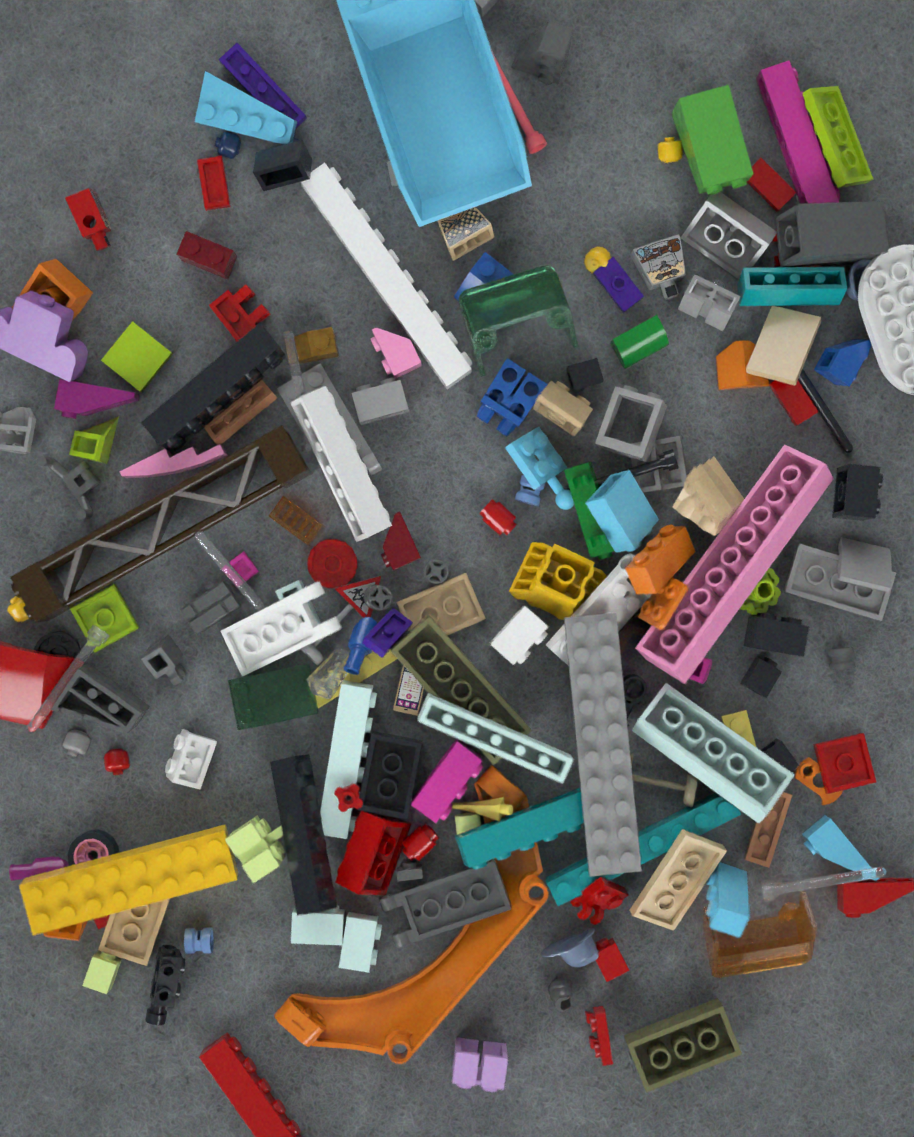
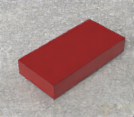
M216 156L197 159L205 210L231 207L223 157Z
M762 158L752 166L753 175L747 183L778 212L797 192Z
M776 380L769 384V387L795 426L818 413V410L799 381H797L796 386Z

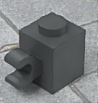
M169 635L149 646L141 658L142 662L156 679L166 673L171 682L177 685L187 675L185 669L178 665L184 654Z

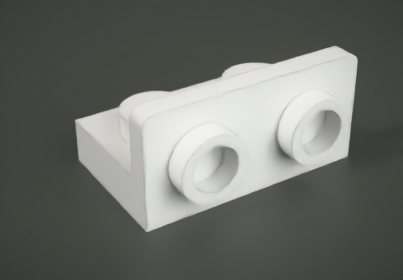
M182 729L181 734H178L175 738V751L172 759L170 758L167 761L165 767L166 777L173 783L201 789L217 741Z

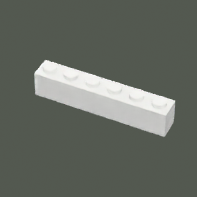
M327 387L319 388L291 402L356 542L392 526L389 514L383 508L379 499L378 490L368 476L367 467L361 461L357 453L356 444L350 438L346 429L345 420L339 415L334 397Z

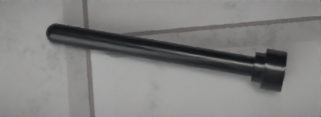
M802 368L798 381L845 453L852 452L853 446Z
M671 449L663 452L664 455L659 456V459L619 472L630 470L633 477H637L662 468L663 470L669 469V471L678 469L679 466L674 451ZM610 475L598 478V486L600 487Z

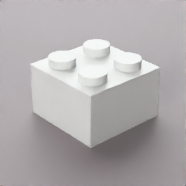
M522 606L490 641V644L513 665L516 662L521 664L530 655L528 649L533 643L539 645L548 635L545 632L548 626L526 606Z

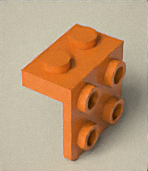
M672 577L657 594H652L649 600L643 603L638 617L659 630H663L686 594L688 585Z

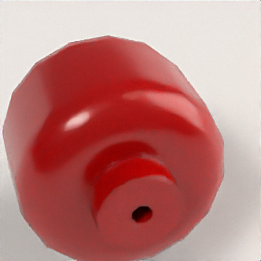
M118 748L105 753V770L113 772V775L123 774V770L130 767L128 752Z

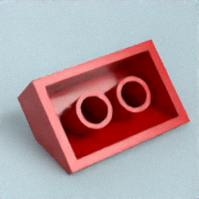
M361 811L360 815L356 818L352 837L346 845L343 861L338 867L335 883L358 895H386L403 849L402 842L407 838L411 823L388 815Z

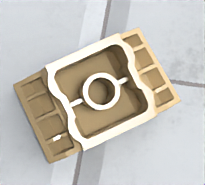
M713 456L705 464H699L697 468L694 467L686 477L684 487L672 508L677 510L682 516L698 524L706 532L715 536L721 532L744 498Z

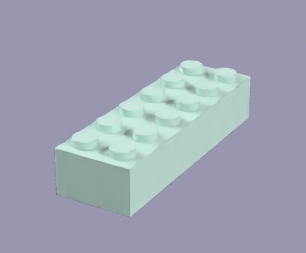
M665 683L632 729L634 733L757 823H760L768 815L794 777V774L667 683Z

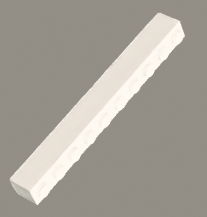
M324 162L311 172L309 180L301 182L302 187L446 389H449L472 372L470 365L473 363L465 351L459 352L455 346L458 342L450 331L447 333L441 326L444 322L435 310L433 312L429 310L426 305L429 301L421 290L417 292L412 286L414 282L412 276L406 269L404 271L400 269L397 265L400 262L397 255L392 249L387 251L382 244L385 241L382 234L377 228L372 230L368 224L371 220L363 208L358 210L353 203L356 199L348 187L343 189L339 183L341 177L334 167L329 169Z

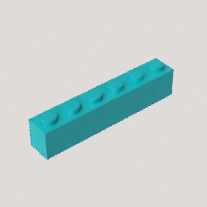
M579 787L511 815L504 816L500 821L494 820L455 835L464 865L468 868L473 867L474 870L480 869L488 865L487 861L497 858V860H502L510 857L511 852L519 848L521 851L533 848L535 846L534 843L542 839L544 842L558 838V833L567 830L570 833L581 829V824L584 823L581 788Z

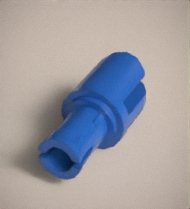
M371 617L360 619L353 628L348 642V647L351 651L344 666V670L347 673L359 675L365 655L372 653V650L362 643L364 637L377 625L376 620Z

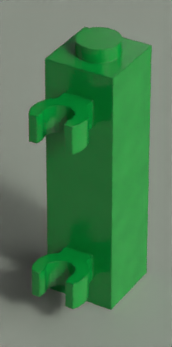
M586 462L565 469L564 472L590 558L597 556L598 560L613 556V547L586 505L588 499L599 488L592 462Z

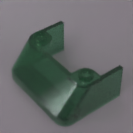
M543 265L464 290L459 296V307L471 352L481 377L486 376L481 354L492 350L496 346L498 341L496 330L545 315V319L551 328H564L573 348L579 347L572 313L559 276L552 266Z

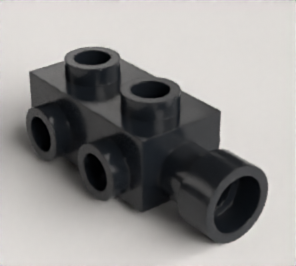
M162 945V947H159L156 956L155 971L151 981V1005L147 1009L145 1021L152 1025H163L166 1023V1007H174L175 998L180 996L181 983L178 981L180 974H183L185 970V958L182 957L180 950L173 945Z

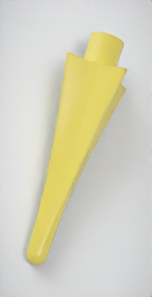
M504 797L484 801L451 803L453 804V809L472 812L500 821L503 815H511L513 813V806L504 804Z

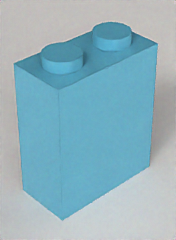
M630 470L610 475L586 502V505L616 553L636 550L641 545L642 539L653 531V526L659 520Z

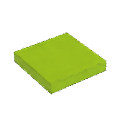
M132 321L101 361L142 393L173 353Z
M116 584L70 608L94 653L140 628Z

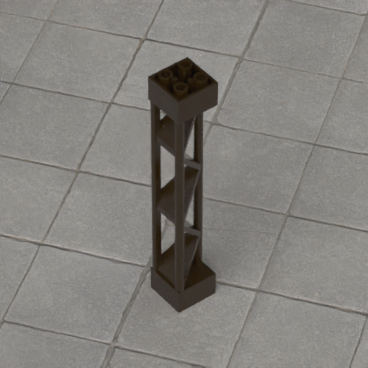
M280 426L258 438L253 443L52 555L10 577L13 582L11 588L15 595L21 597L26 606L23 608L30 620L35 622L50 621L70 610L78 601L279 489H287L312 474L289 432L283 426ZM264 456L276 480L245 497L260 460ZM246 464L234 502L194 494V492ZM188 499L226 506L221 511L160 544L180 500ZM159 512L148 550L107 542ZM97 546L142 554L75 591L92 552ZM72 561L64 588L55 570Z

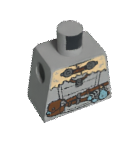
M678 234L633 249L631 258L647 288L652 290L661 287L665 300L678 296L679 292L675 282L682 280L686 275L680 235Z

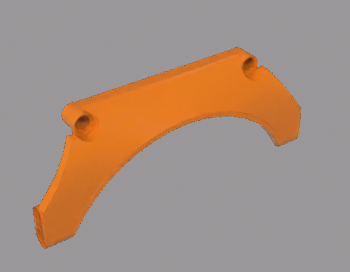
M490 765L474 783L479 801L504 797V804L512 805L513 813L529 807L527 795L493 765ZM484 816L485 824L494 821V819ZM537 842L534 843L535 846L531 849L521 851L519 848L512 851L511 856L502 860L494 858L511 901L512 909L463 925L450 945L421 971L393 986L364 995L319 997L307 994H292L274 1014L275 1019L307 1047L353 1049L384 1055L388 1050V1055L392 1062L396 1064L406 1063L546 902L548 890L544 881L538 877L543 868ZM532 887H541L543 889L542 894L539 897L530 896L529 891ZM397 1044H403L407 1050L404 1053H398L393 1047Z

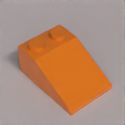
M57 259L39 263L20 295H23L29 291H34L40 295L52 297L55 302L73 310L72 321L82 311L93 294L86 285Z

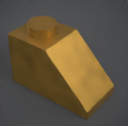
M332 327L308 331L285 340L289 366L339 357L335 333Z

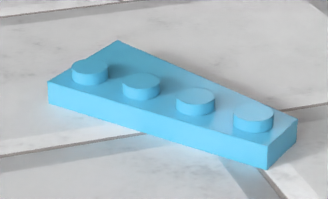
M205 71L195 117L196 123L282 145L293 142L297 121Z

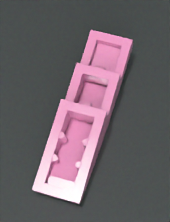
M220 444L201 454L194 447H190L174 456L171 455L170 451L164 449L119 472L125 478L170 475L205 466L228 455Z

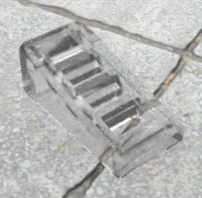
M336 648L306 679L312 694L331 699L348 674L344 670V666L350 651Z

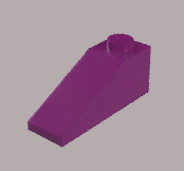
M59 379L54 409L62 412V417L77 419V415L88 416L139 401L140 396L134 392Z

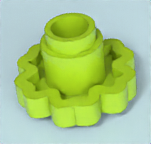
M772 568L766 571L742 604L740 610H746L749 614L757 615V613H766L768 605L774 606L777 604L781 591L776 587L779 583V577Z

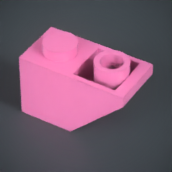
M379 328L372 329L374 337L370 338L376 352L382 351L385 360L381 361L387 375L392 373L396 379L422 366L410 339Z

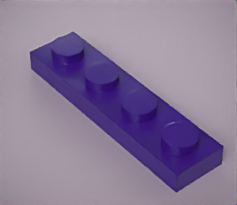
M238 43L233 45L219 58V62L252 97L297 121L296 128L307 119L298 106Z

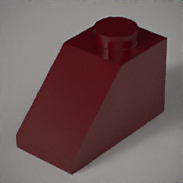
M400 511L394 515L391 523L392 526H390L383 544L384 553L381 554L386 568L391 566L393 571L421 559Z

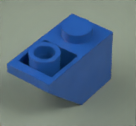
M852 339L825 348L814 370L835 385L850 387L851 383L856 379L857 372L863 361L869 355V350L872 347L870 339Z

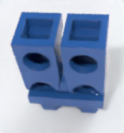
M508 358L480 401L482 405L477 414V418L487 424L495 413L503 419L496 430L506 437L516 427L519 428L533 408L538 396L548 385L533 374L528 373L517 391L513 393L525 375L526 370Z

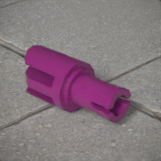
M60 857L36 858L31 864H11L9 876L11 881L23 880L26 877L68 867L69 864Z

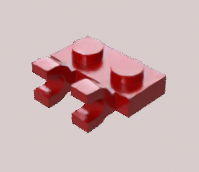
M247 284L234 295L231 291L227 290L209 305L236 341L240 340L258 323L271 315L262 304L251 314L245 311L241 304L249 301L256 295Z
M600 877L581 891L583 894L581 897L574 898L570 903L576 908L583 905V909L577 914L581 920L587 919L591 915L592 910L595 909V914L589 920L592 924L597 925L603 919L605 909L610 910L619 907L623 902L622 900L628 897L629 894L625 887Z
M603 1006L593 1007V1013L585 1011L586 1022L591 1025V1031L597 1033V1038L589 1036L590 1048L594 1049L596 1058L600 1057L603 1066L612 1065L613 1060L605 1008Z

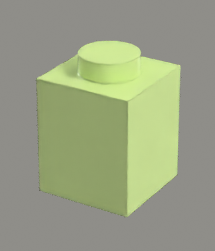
M98 951L91 959L82 986L107 994L113 987L122 959Z

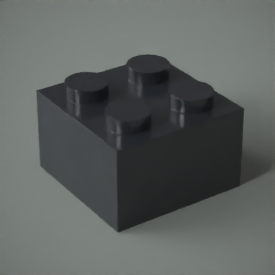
M847 464L837 468L832 518L858 521L876 518V514H879L881 501L877 499L878 489H881L883 484V474L880 473V467Z
M757 613L756 617H748L744 646L804 657L809 626L802 625L801 619L781 617V621L776 620L777 615Z

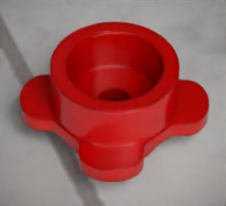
M357 784L336 788L334 794L338 797V809L340 811L346 812L350 808L359 809L362 807L363 800L360 799V788Z

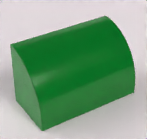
M655 315L612 339L610 344L622 366L626 369L668 346L669 341L659 317Z

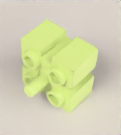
M258 815L234 830L225 839L235 856L243 864L242 867L253 883L279 867L285 858L283 855L285 849L279 841L283 837L282 827L280 826L271 832L267 821L264 818L260 820Z

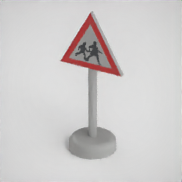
M381 576L334 588L349 603L337 616L339 622L353 608L362 618L371 617L373 609L365 604L364 592L371 585H379ZM325 637L300 648L316 665H319L323 660V656L316 649V646Z

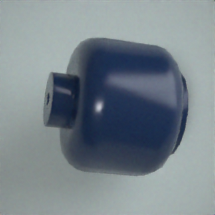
M225 131L221 134V137H216L214 147L218 148L217 154L219 156L233 159L239 153L241 141L238 135Z

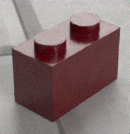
M188 231L185 232L176 254L181 261L227 280L237 259V255L232 249Z

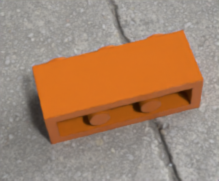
M667 525L662 527L654 539L650 540L646 547L639 554L635 555L633 560L627 565L625 569L636 594H657L696 552L685 526Z

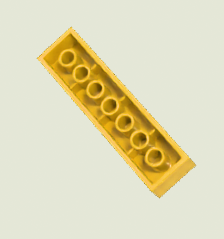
M226 824L24 878L19 887L32 934L37 935L236 881L238 879V869L233 851L225 841L229 836Z

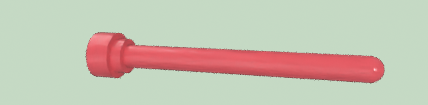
M494 56L511 109L526 135L525 146L530 154H534L542 150L547 145L543 134H539L532 127Z

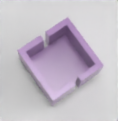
M456 1037L452 1065V1083L465 1089L481 1085L483 1090L489 1092H496L498 1089L504 1090L508 1062L506 1044L483 1041L481 1065L478 1067L479 1053H477L479 1040Z

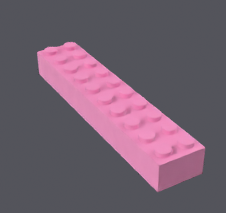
M784 444L683 582L688 585V590L665 628L659 630L651 626L636 646V649L647 661L682 683H686L834 478L825 463Z

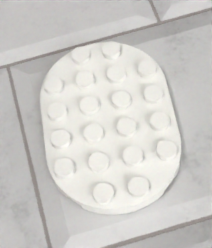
M899 245L889 248L885 254L874 257L867 265L859 283L858 303L877 362L884 376L897 389L914 395V245Z

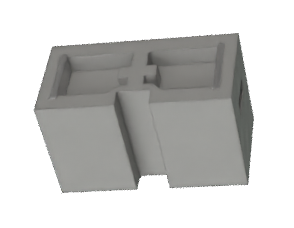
M694 275L678 310L695 318L700 315L706 318L705 323L723 331L741 296L726 290L721 280L710 282Z

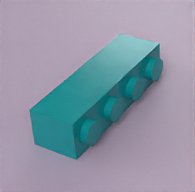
M844 267L743 268L737 283L738 295L741 296L739 306L840 305L847 290Z

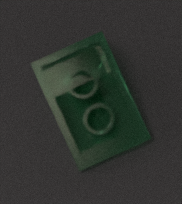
M309 664L228 680L238 730L319 713Z

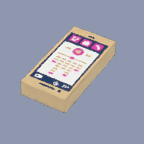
M404 665L393 710L418 716L424 687Z

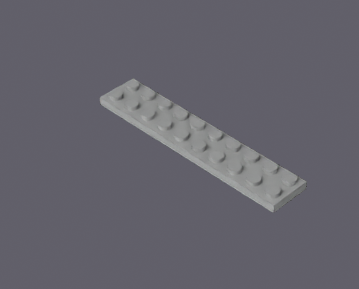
M616 613L564 618L589 876L641 871L617 616Z

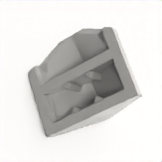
M17 407L8 412L0 413L1 451L19 454L30 453L36 418L31 408Z

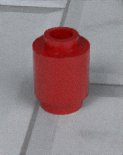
M493 499L479 513L483 517L482 520L499 536L502 533L508 535L517 525L514 522L517 517L502 503H497Z
M425 823L422 827L418 826L402 842L404 846L402 851L411 861L414 859L420 861L437 845L436 841L440 837Z

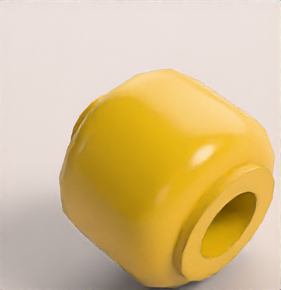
M675 137L664 138L665 142L658 144L659 159L664 161V163L679 161L683 157L681 141H675Z
M594 247L586 254L584 265L589 272L593 273L601 266L606 267L608 260L611 259V255L603 247Z
M17 596L10 600L11 604L7 608L11 617L16 622H24L29 619L23 607L26 605L22 598Z

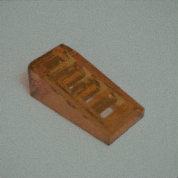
M284 496L269 514L271 519L308 546H310L324 527L323 524ZM288 505L290 508L282 519L277 517L284 506ZM295 510L297 515L288 525L286 521ZM303 516L305 518L304 522L298 530H295L294 526ZM309 522H311L314 525L311 527L306 536L302 535L301 533L304 531Z

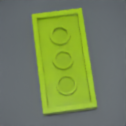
M839 86L810 88L803 92L805 107L811 115L814 131L819 136L823 147V155L828 160L832 171V179L837 184V187L842 188L866 184L873 180Z

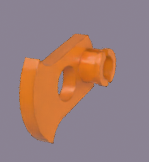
M810 757L804 759L797 767L794 778L817 793L822 800V805H827L837 800L843 791L826 794L824 786L816 787L813 783V777L820 773L819 765ZM808 766L810 769L809 773L804 774L803 769Z

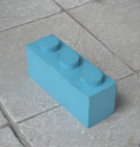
M719 862L706 882L709 885L706 899L709 900L706 914L710 917V928L740 938L749 920L747 871Z

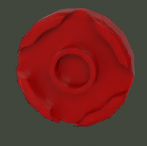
M338 539L321 541L313 547L307 559L308 571L315 582L320 581L321 586L328 589L347 585L354 578L358 568L357 556L353 548L346 542Z

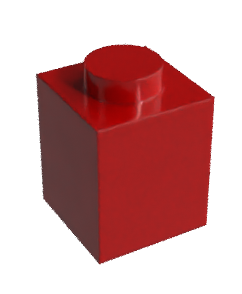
M602 938L595 942L599 953L596 962L606 982L629 971L613 938L609 940Z

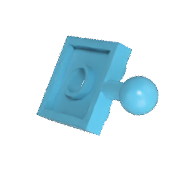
M540 427L535 428L505 447L534 490L547 482L556 494L555 502L559 508L568 510L574 506L570 490L564 489L556 478V475L568 467Z

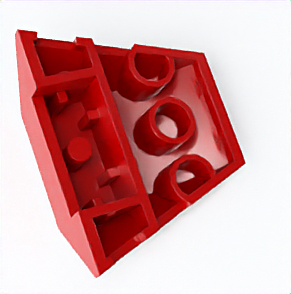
M0 641V719L44 729L54 710H51L83 660L18 647L11 643Z

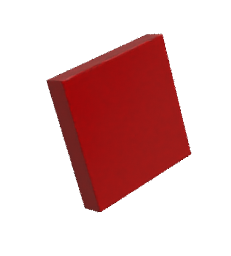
M864 733L813 744L826 794L877 783Z

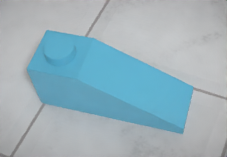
M826 815L802 834L807 840L803 844L813 855L817 853L829 861L877 881L880 878L832 819Z

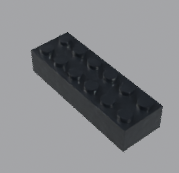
M259 323L146 417L141 424L162 448L168 451L172 449L176 451L186 443L185 438L191 433L194 435L199 433L206 426L204 423L211 416L216 418L225 410L223 406L230 400L232 402L238 400L245 393L243 390L249 384L254 386L264 377L262 374L267 369L271 368L273 370L283 362L282 357L285 354Z

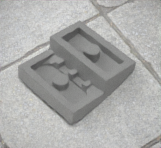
M682 436L655 440L648 462L659 459V456L664 455L663 452L673 449L679 468L669 471V469L663 470L662 468L634 477L643 493L684 487L688 475ZM636 442V443H631V444L640 447L641 442ZM631 458L632 467L645 463Z
M841 537L838 543L840 557L837 564L838 580L889 592L892 574L890 549Z

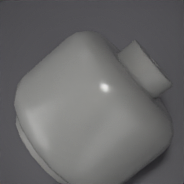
M70 730L63 741V747L68 750L67 754L77 757L78 753L83 755L87 752L91 739L88 734L82 731Z

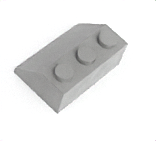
M719 192L708 197L681 236V239L739 279L742 269L754 266L777 232L726 195Z

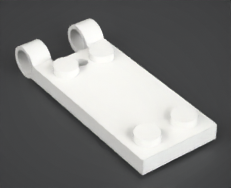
M627 554L623 556L613 571L571 617L616 613L619 632L652 595L636 594L633 586L627 581L629 576L625 568L633 560L634 555ZM563 625L547 642L546 646L568 665L565 625Z
M320 581L221 630L223 638L242 676L342 629L337 617L318 625L307 603L325 594Z

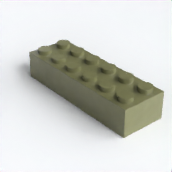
M429 614L392 647L391 652L429 694L526 736L532 731L529 725ZM479 748L493 765L502 758Z

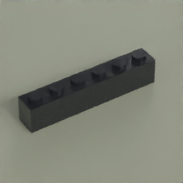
M310 754L271 761L270 765L297 916L337 908Z

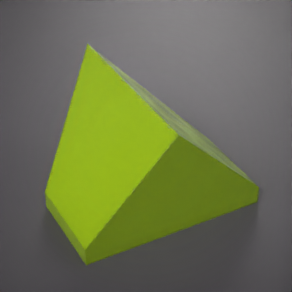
M119 417L83 431H75L69 455L108 464Z

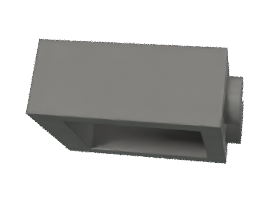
M624 385L623 388L615 386L595 444L600 449L647 463L667 408L665 402L661 400L662 396L651 392L643 395L638 393V389ZM622 398L654 407L640 447L609 437Z

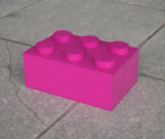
M456 738L412 798L411 805L435 823L440 818L444 821L452 810L453 804L451 802L455 797L459 800L467 790L468 784L466 782L470 777L475 779L482 770V756L462 740Z

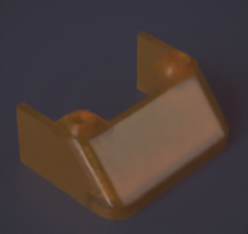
M806 890L800 891L799 904L793 902L784 904L778 911L777 917L748 921L740 938L710 928V917L706 914L708 906L704 907L703 929L709 965L714 977L723 978L805 964L812 959L817 925Z

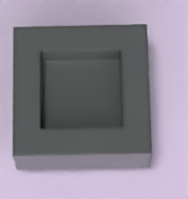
M416 861L403 862L401 867H397V881L423 879L422 864L417 865Z

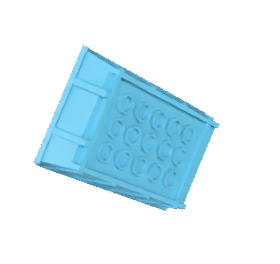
M336 0L399 189L419 227L532 186L524 144L474 0Z

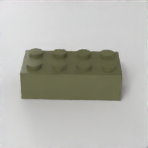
M718 998L624 1035L646 1093L742 1055L724 1007Z

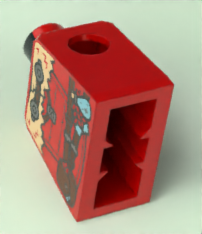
M87 188L65 197L83 238L92 239L96 251L110 247L111 245L106 233L112 230L97 193ZM96 219V225L91 228V220Z

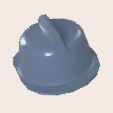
M590 928L580 934L552 943L542 951L541 955L543 957L559 955L572 967L586 966L599 957L592 937L595 929Z

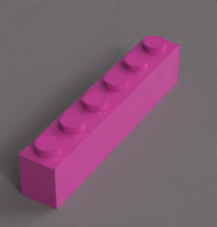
M790 61L760 70L756 80L792 183L797 192L799 203H839L840 192L837 186H833L831 168L829 163L824 160L820 139L816 137L811 115H808L805 107L803 91H800L797 83L799 80L797 70L794 67L792 68Z

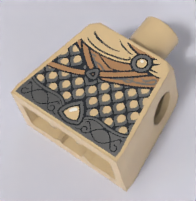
M476 207L437 220L453 261L495 237L491 223Z

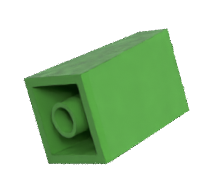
M729 85L679 98L672 112V117L699 194L707 192L708 195H714L723 191V187L732 185L734 189L746 185L747 181L752 177L753 171Z

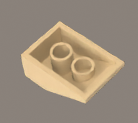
M550 381L538 396L533 409L574 437L593 409L589 407L591 403L580 395L577 398L568 392L570 389L563 383L557 381L555 384Z

